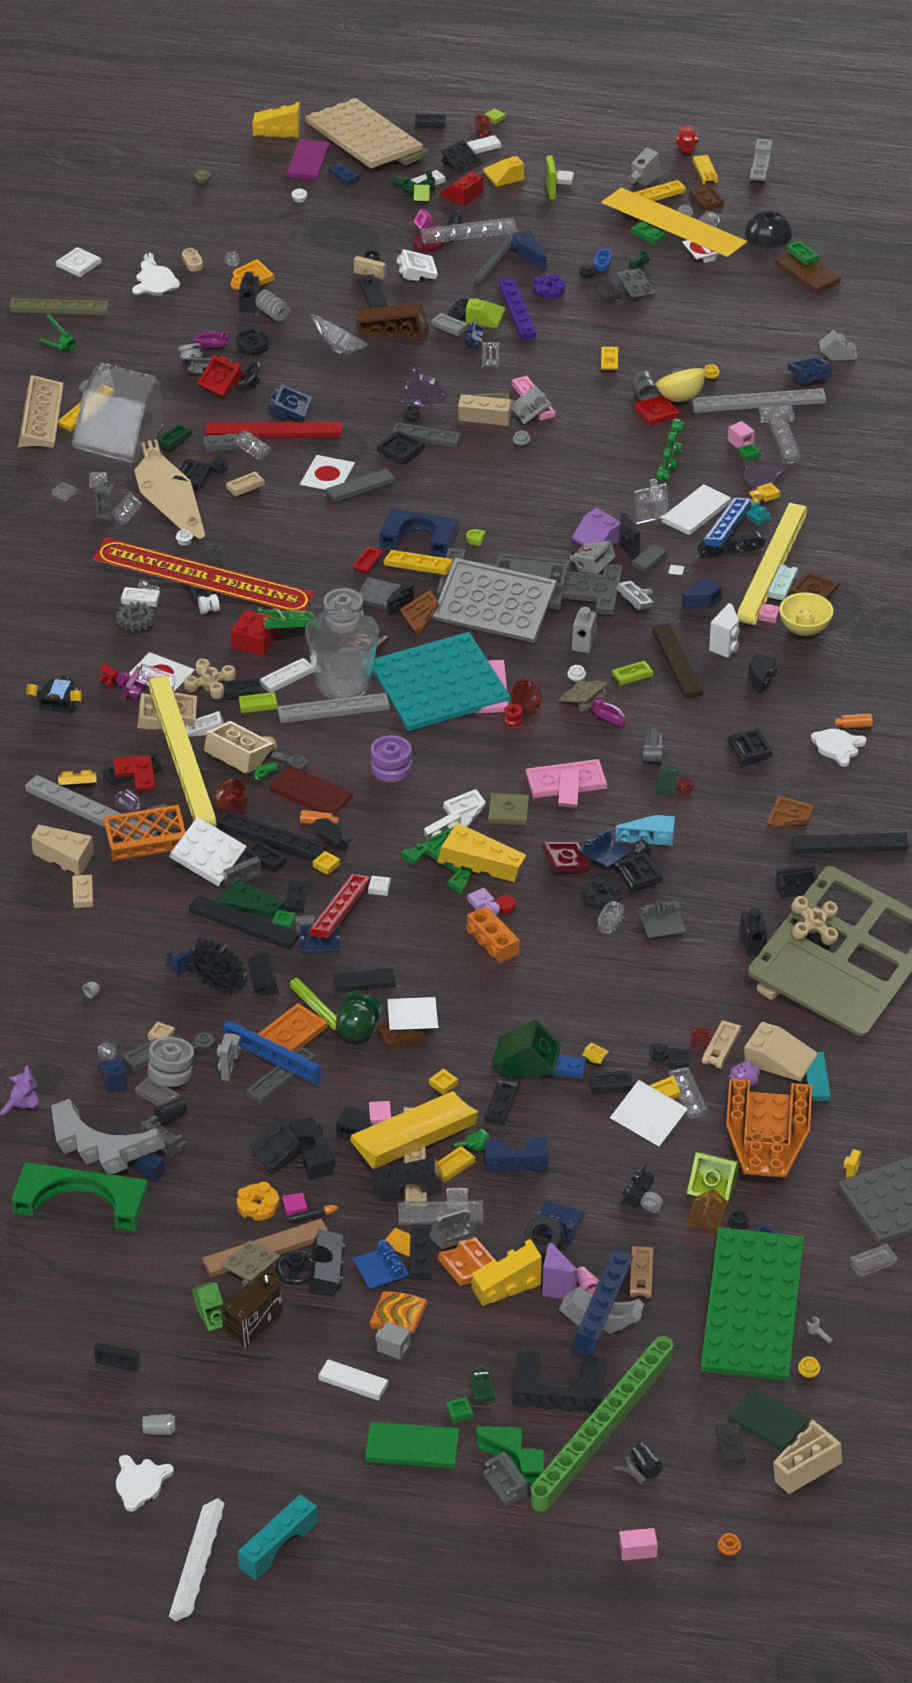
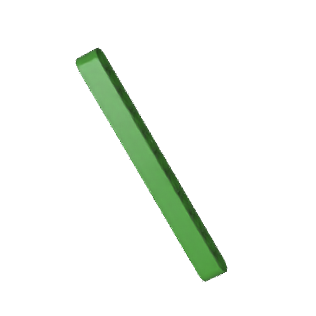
M661 1336L653 1341L531 1486V1506L534 1510L546 1511L550 1508L669 1366L673 1359V1341L669 1337Z

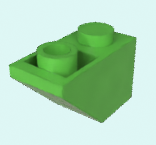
M210 1282L192 1288L191 1291L196 1308L207 1330L212 1331L223 1327L220 1307L223 1301L217 1283Z

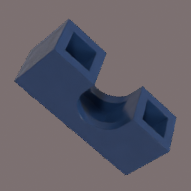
M547 1137L526 1138L525 1148L518 1151L509 1149L506 1146L505 1139H485L486 1172L549 1170Z

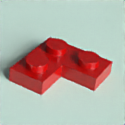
M151 755L113 758L115 778L134 776L136 792L155 791Z

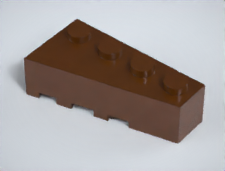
M422 303L360 309L356 318L359 333L363 335L381 336L382 334L392 338L401 336L406 337V339L420 338V341H426L429 333V326Z

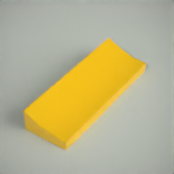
M452 1091L351 1135L350 1141L369 1165L376 1169L475 1125L479 1111L467 1105Z

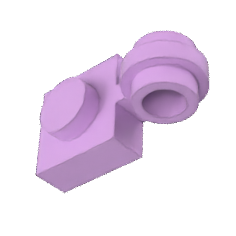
M485 888L468 894V901L476 910L487 906L496 916L500 912L498 904L494 902L495 899Z

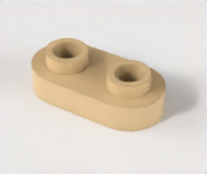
M187 248L182 252V260L188 270L200 271L203 268V260L197 250Z

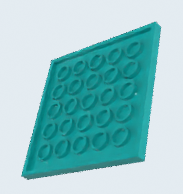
M470 632L368 660L369 668L384 693L387 694L390 703L408 732L481 711L483 707L506 701L511 702L509 693Z

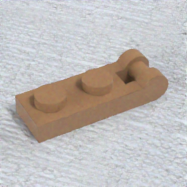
M632 1246L633 1260L631 1263L630 1298L645 1296V1299H651L653 1247ZM637 1285H645V1288L637 1287Z

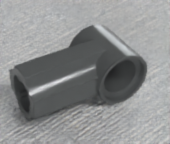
M651 729L646 733L643 762L662 763V733L658 732V730Z

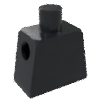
M250 271L244 273L239 287V312L256 313L257 310L256 298L261 292L260 279Z
M751 908L749 911L741 913L739 933L748 957L758 956L767 944V926L759 908Z

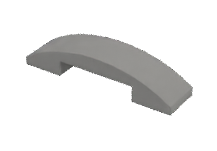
M757 139L753 166L750 173L751 180H766L772 140Z

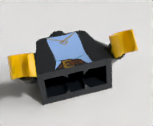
M67 675L62 676L61 679L51 678L40 688L37 685L27 684L26 694H31L38 698L39 710L73 714L75 702L78 704L83 702L82 691L76 688V683Z

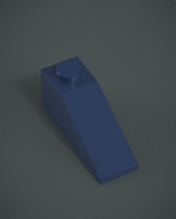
M526 231L513 234V240L511 241L512 250H515L516 254L542 270H546V254L533 233Z

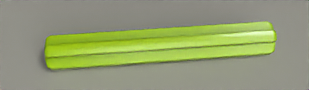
M299 978L291 980L290 987L323 1020L327 1021V1024L333 1030L337 1031L335 1027L336 1015Z

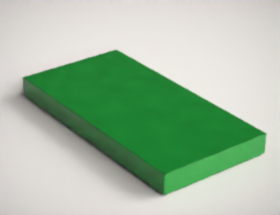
M370 1422L365 1462L455 1469L459 1428Z

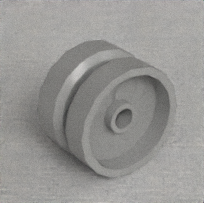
M347 588L332 590L324 597L325 625L332 631L340 633L358 629L363 623L362 596L358 592Z
M163 1037L151 1043L148 1055V1077L153 1082L167 1087L180 1086L187 1083L192 1076L194 1050L192 1045L176 1037Z

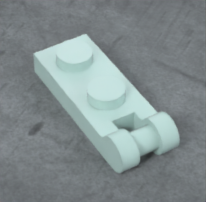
M781 564L769 588L768 597L784 600L798 575V568H788L786 565Z

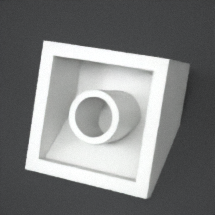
M730 603L711 622L709 646L710 651L727 658L737 651L739 646L737 641L740 632L738 628L739 619L733 605Z

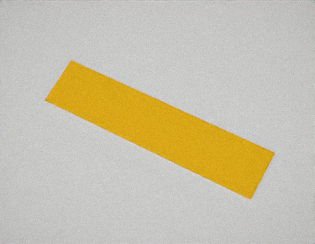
M622 187L601 202L727 257L748 242Z

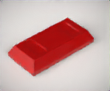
M367 547L352 565V568L367 574L381 557L383 551Z

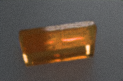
M715 1189L695 1197L686 1227L690 1230L702 1225L712 1235L718 1233V1227L721 1225L728 1201Z

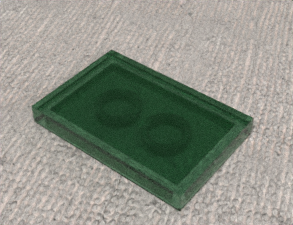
M752 1388L728 1415V1421L782 1452L803 1431L809 1421L808 1418L755 1388Z

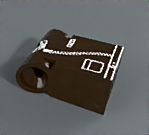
M273 1270L262 1271L257 1275L254 1283H248L220 1305L223 1331L244 1348L272 1323V1319L279 1318L283 1313L279 1275Z

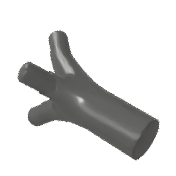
M629 1456L625 1457L627 1467L614 1466V1470H620L631 1475L641 1486L647 1482L646 1477L637 1469L636 1462H631Z

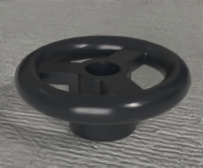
M253 362L245 368V373L237 384L238 389H244L249 385L255 387L260 382L261 377L258 373L261 365L259 362Z
M289 1251L277 1260L275 1272L282 1281L288 1284H303L310 1281L311 1271L317 1261L311 1259L312 1255L305 1251ZM284 1261L290 1267V1272L287 1276L281 1269ZM311 1269L306 1276L295 1278L296 1274L302 1270Z

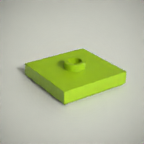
M550 155L546 157V185L549 198L556 199L558 176L553 156Z

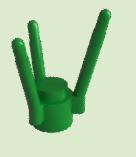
M47 314L46 317L62 334L59 338L60 344L40 339V342L57 347L62 351L64 349L72 350L76 345V340Z

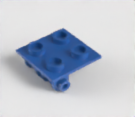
M385 1240L378 1242V1250L352 1258L369 1290L409 1276L394 1248Z

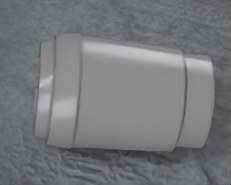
M173 1414L143 1416V1434L170 1436L176 1433V1417Z

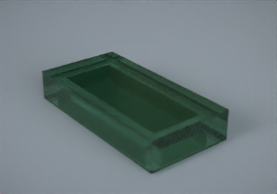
M661 765L655 787V795L674 796L680 773L679 767Z

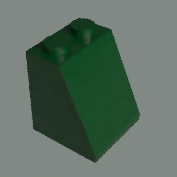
M535 1019L499 1036L492 1066L501 1075L506 1077L551 1075L555 1073L562 1044Z

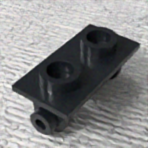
M646 1164L641 1171L637 1169L630 1180L633 1183L632 1185L628 1184L622 1194L625 1197L621 1204L627 1200L633 1207L641 1205L643 1195L654 1182V1175L644 1171L647 1167Z

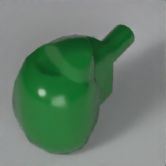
M480 1129L476 1133L466 1135L467 1140L455 1142L454 1146L457 1148L468 1145L469 1150L483 1151L485 1149V1139H490V1136L486 1130Z

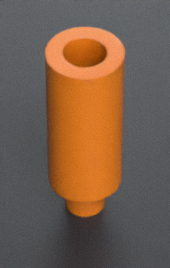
M872 714L842 715L841 719H835V726H841L842 729L866 728L873 725Z
M302 810L300 823L312 825L316 819L328 818L338 825L339 817H333L332 813Z

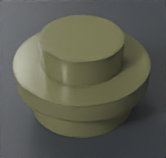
M199 170L195 173V179L198 183L203 184L209 181L210 173L208 171Z

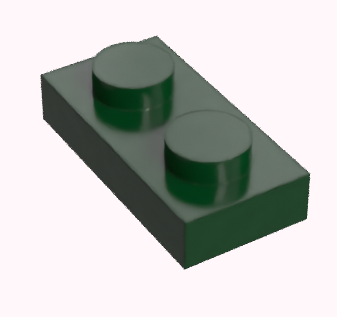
M177 424L156 440L160 447L170 451L192 435V430Z

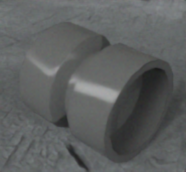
M641 371L633 376L632 386L640 401L658 395V388L649 372Z

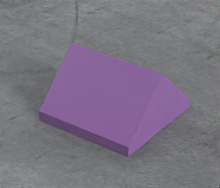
M553 1243L548 1244L543 1266V1296L564 1299L567 1293L577 1288V1269Z

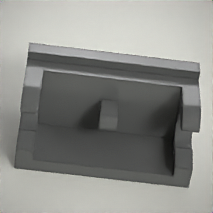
M102 479L94 490L96 518L113 521L116 514V508L113 509L112 504L114 483L109 487H105L107 481Z
M156 1115L145 1122L143 1121L141 1123V1133L157 1129L165 1142V1148L159 1151L169 1158H172L187 1147V1142L183 1140L184 1136L182 1134L175 1136L164 1128L160 1122L154 1123L159 1119Z
M468 1209L437 1217L434 1220L429 1237L442 1249L458 1245L459 1241L475 1238L474 1233L477 1227V1220H472L471 1225L469 1224L471 1212Z
M505 1451L485 1463L490 1468L483 1471V1476L505 1506L527 1497L528 1482Z

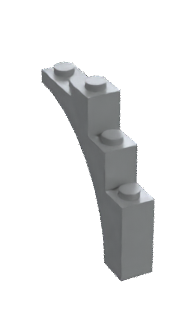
M71 1099L51 1106L56 1142L64 1154L78 1149V1153L86 1165L100 1160V1164L107 1174L112 1175L128 1168L127 1162L165 1148V1142L157 1129L132 1135L105 1134L88 1127L81 1121L79 1111Z

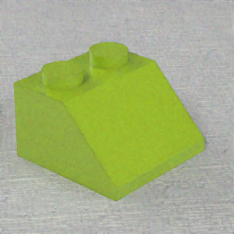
M696 1152L687 1194L728 1203L736 1183L740 1162Z

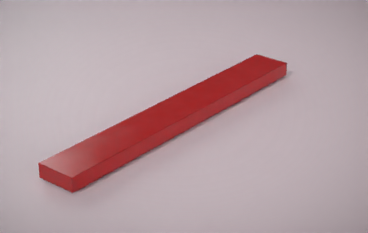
M341 422L206 423V436L237 433V438L341 437L342 431Z

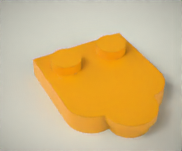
M257 259L234 270L231 287L239 290L244 273L248 271L253 272L254 276L259 277L260 286L275 280L274 274Z

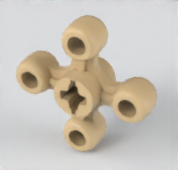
M199 659L196 662V672L201 676L199 678L187 676L184 679V689L189 693H193L198 690L199 686H202L204 690L210 691L213 699H221L225 692L224 686L219 682L221 680H235L236 670L233 666L227 665L222 668V671L218 672L216 668L210 667L207 659Z
M796 897L792 902L791 908L794 913L802 914L805 920L795 924L792 929V936L796 940H803L808 935V932H819L821 934V941L825 945L834 944L838 939V932L835 928L827 927L825 920L832 919L838 911L837 905L832 901H828L821 909L814 908L811 910L805 897Z

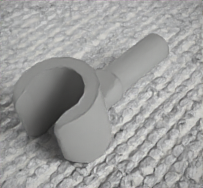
M812 1317L813 1324L806 1321L808 1333L820 1335L829 1344L833 1341L820 1328V1321L817 1317Z

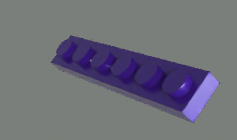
M515 278L499 280L500 290L520 339L537 338L536 329Z

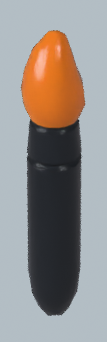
M327 1205L324 1208L295 1213L288 1217V1221L298 1222L324 1214L330 1215L339 1208L336 1205Z

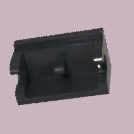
M815 865L778 869L776 871V886L780 897L804 895L818 878Z
M268 952L247 958L254 989L266 988L258 992L259 996L279 993Z

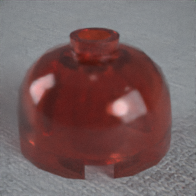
M239 778L229 779L218 786L213 801L223 814L224 812L239 815L246 813L248 800L247 797L243 796V791H246L243 782Z

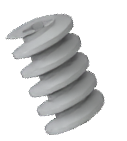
M269 290L261 291L256 298L257 308L275 321L281 322L289 315L290 307Z

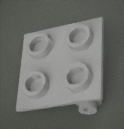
M535 386L514 402L512 410L525 424L549 407L551 403L545 394Z

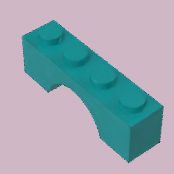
M299 1495L238 1551L239 1568L257 1580L272 1566L276 1553L286 1540L297 1534L304 1537L318 1524L317 1506L302 1495Z

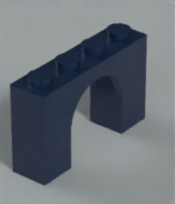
M391 508L380 531V547L397 550L404 535L414 531H423L433 536L431 539V555L446 558L448 548H452L458 535V519Z

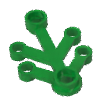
M673 420L671 432L668 436V448H665L663 453V466L659 467L656 479L660 483H664L665 480L668 481L670 470H676L678 460L672 458L676 453L681 454L683 444L676 443L678 434L684 431L685 423L682 420Z

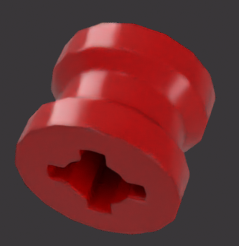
M516 704L507 705L504 708L505 725L509 727L520 726L522 724V708Z

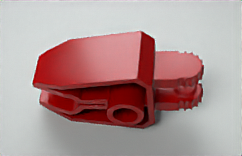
M679 126V135H676V144H679V151L691 153L695 150V144H698V135H695L694 126Z

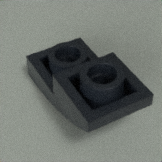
M411 582L399 587L387 599V614L389 616L399 612L405 603L414 599V585Z

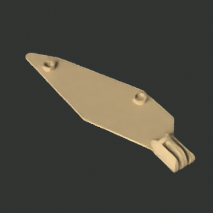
M154 439L155 448L152 447L151 440L147 441L149 447L147 450L145 443L142 442L144 459L135 469L140 493L179 529L190 531L198 539L204 538L205 532L191 481L161 454L156 439ZM177 475L184 477L187 481L172 478Z

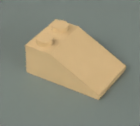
M765 1022L760 1023L744 1047L745 1061H748L751 1065L755 1064L760 1070L800 1082L818 1056L816 1051L781 1027Z

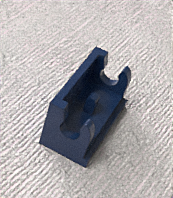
M340 924L329 938L310 935V928L313 925H300L301 954L340 953Z
M201 936L196 938V943H198L199 940H202ZM191 948L172 957V952L167 953L166 965L177 976L193 968L189 966L191 961L188 960L190 956L188 953Z

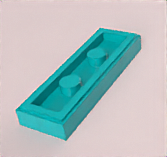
M817 1052L818 1056L806 1072L807 1085H812L811 1101H830L824 1052Z

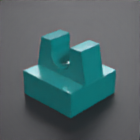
M755 502L751 505V509L746 512V518L758 526L770 520L771 514L766 511L765 507H761L758 502Z

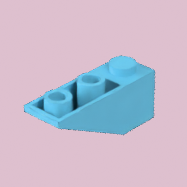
M654 815L616 825L615 842L635 843L642 839L648 844L673 846L675 816Z

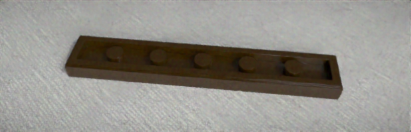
M670 623L652 626V632L684 697L702 696L703 690Z

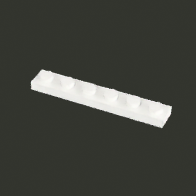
M220 1499L213 1500L202 1507L169 1617L175 1622L188 1617L194 1610V1602L200 1591V1582L206 1571L207 1559L211 1554V1546L217 1535V1526L222 1518L224 1502Z

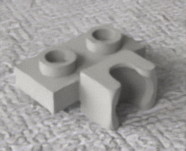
M225 1034L222 1045L219 1044L217 1057H220L218 1071H221V1080H230L234 1069V1059H238L241 1052V1047H239L241 1036Z

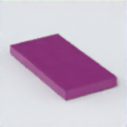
M300 139L287 170V177L317 180L329 151L330 142Z

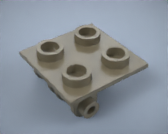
M578 681L558 701L578 702V709L581 712L587 711L592 707L595 698H603L605 696L606 689L604 686L607 685V682Z
M249 1240L220 1266L242 1277V1285L246 1286L248 1283H254L255 1278L262 1271L274 1269L280 1255Z

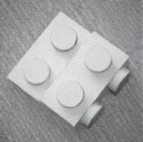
M403 249L401 255L397 257V264L400 265L399 273L403 274V278L419 281L420 276L426 279H436L438 274L432 256Z

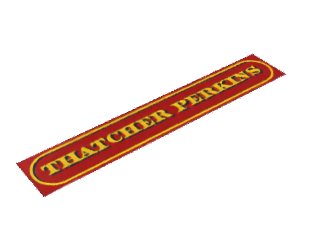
M110 538L104 539L93 558L96 561L286 611H305L315 593Z

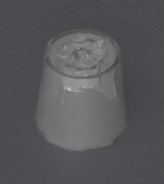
M335 608L319 613L317 618L308 622L305 629V638L318 690L323 695L332 699L363 695L371 685L379 638V627L376 621L371 616L367 617L361 614V611L351 608Z

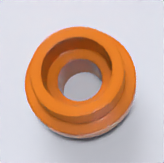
M727 1533L719 1539L718 1549L724 1555L733 1556L740 1551L741 1542L736 1535Z

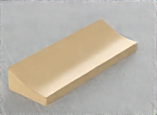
M33 375L30 376L18 448L27 446L53 448L63 389L62 382Z

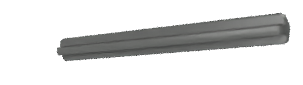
M513 229L474 276L475 283L480 284L510 249L513 234L520 233L519 230Z

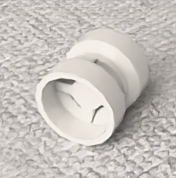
M212 594L209 597H198L201 614H207L209 611H220L217 594Z

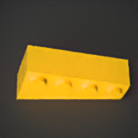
M456 823L441 847L437 862L442 864L444 862L453 863L454 867L461 868V866L472 868L473 872L480 873L484 871L489 873L490 876L515 882L522 870L526 854Z

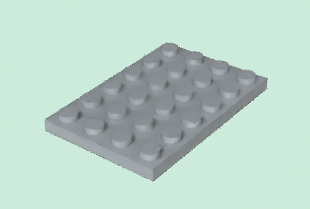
M455 558L438 600L440 606L432 617L436 621L535 643L557 586V581Z

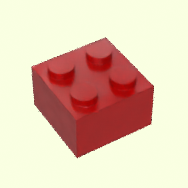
M245 610L230 631L231 648L265 656L279 636V628H265L263 625L264 618L275 617Z

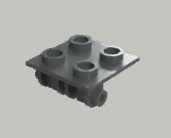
M640 269L616 272L618 278L615 281V286L618 288L625 286L632 298L656 294Z
M662 902L661 907H659L658 903H655V905H644V907L640 908L639 915L648 939L686 933L679 913V902H666V905Z

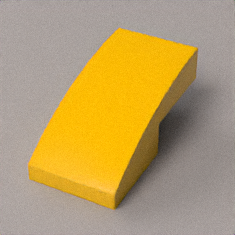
M602 347L601 370H618V347Z

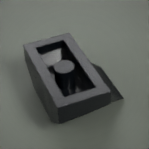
M328 818L316 819L312 826L346 851L352 837Z

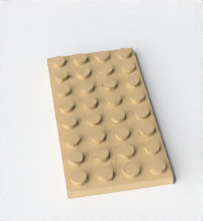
M357 98L305 116V120L309 125L370 168L423 150L422 144Z

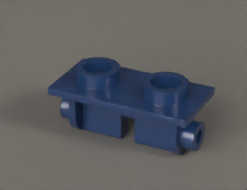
M476 318L472 324L469 323L466 329L467 335L464 340L466 342V350L468 346L475 349L481 347L484 328L476 324Z

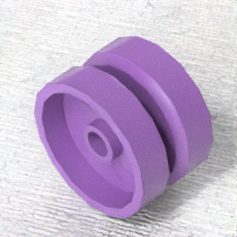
M389 735L380 737L372 743L370 749L371 771L377 779L385 782H396L409 776L412 770V747L405 738Z

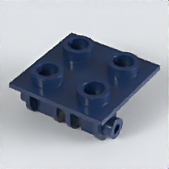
M604 829L601 834L598 833L590 840H586L584 845L577 850L607 868L631 853V851L611 841L613 833L610 829Z
M545 1200L540 1212H535L533 1218L548 1216L558 1221L565 1233L564 1241L570 1243L585 1212ZM541 1228L537 1232L552 1237V1232L549 1228Z

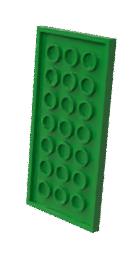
M718 1227L701 1371L782 1381L789 1380L804 1236Z

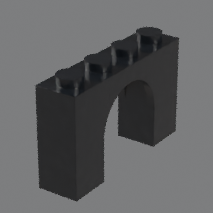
M518 1350L513 1388V1406L593 1413L603 1402L606 1357L584 1356L580 1380L567 1388H554L545 1384L539 1377L540 1352Z

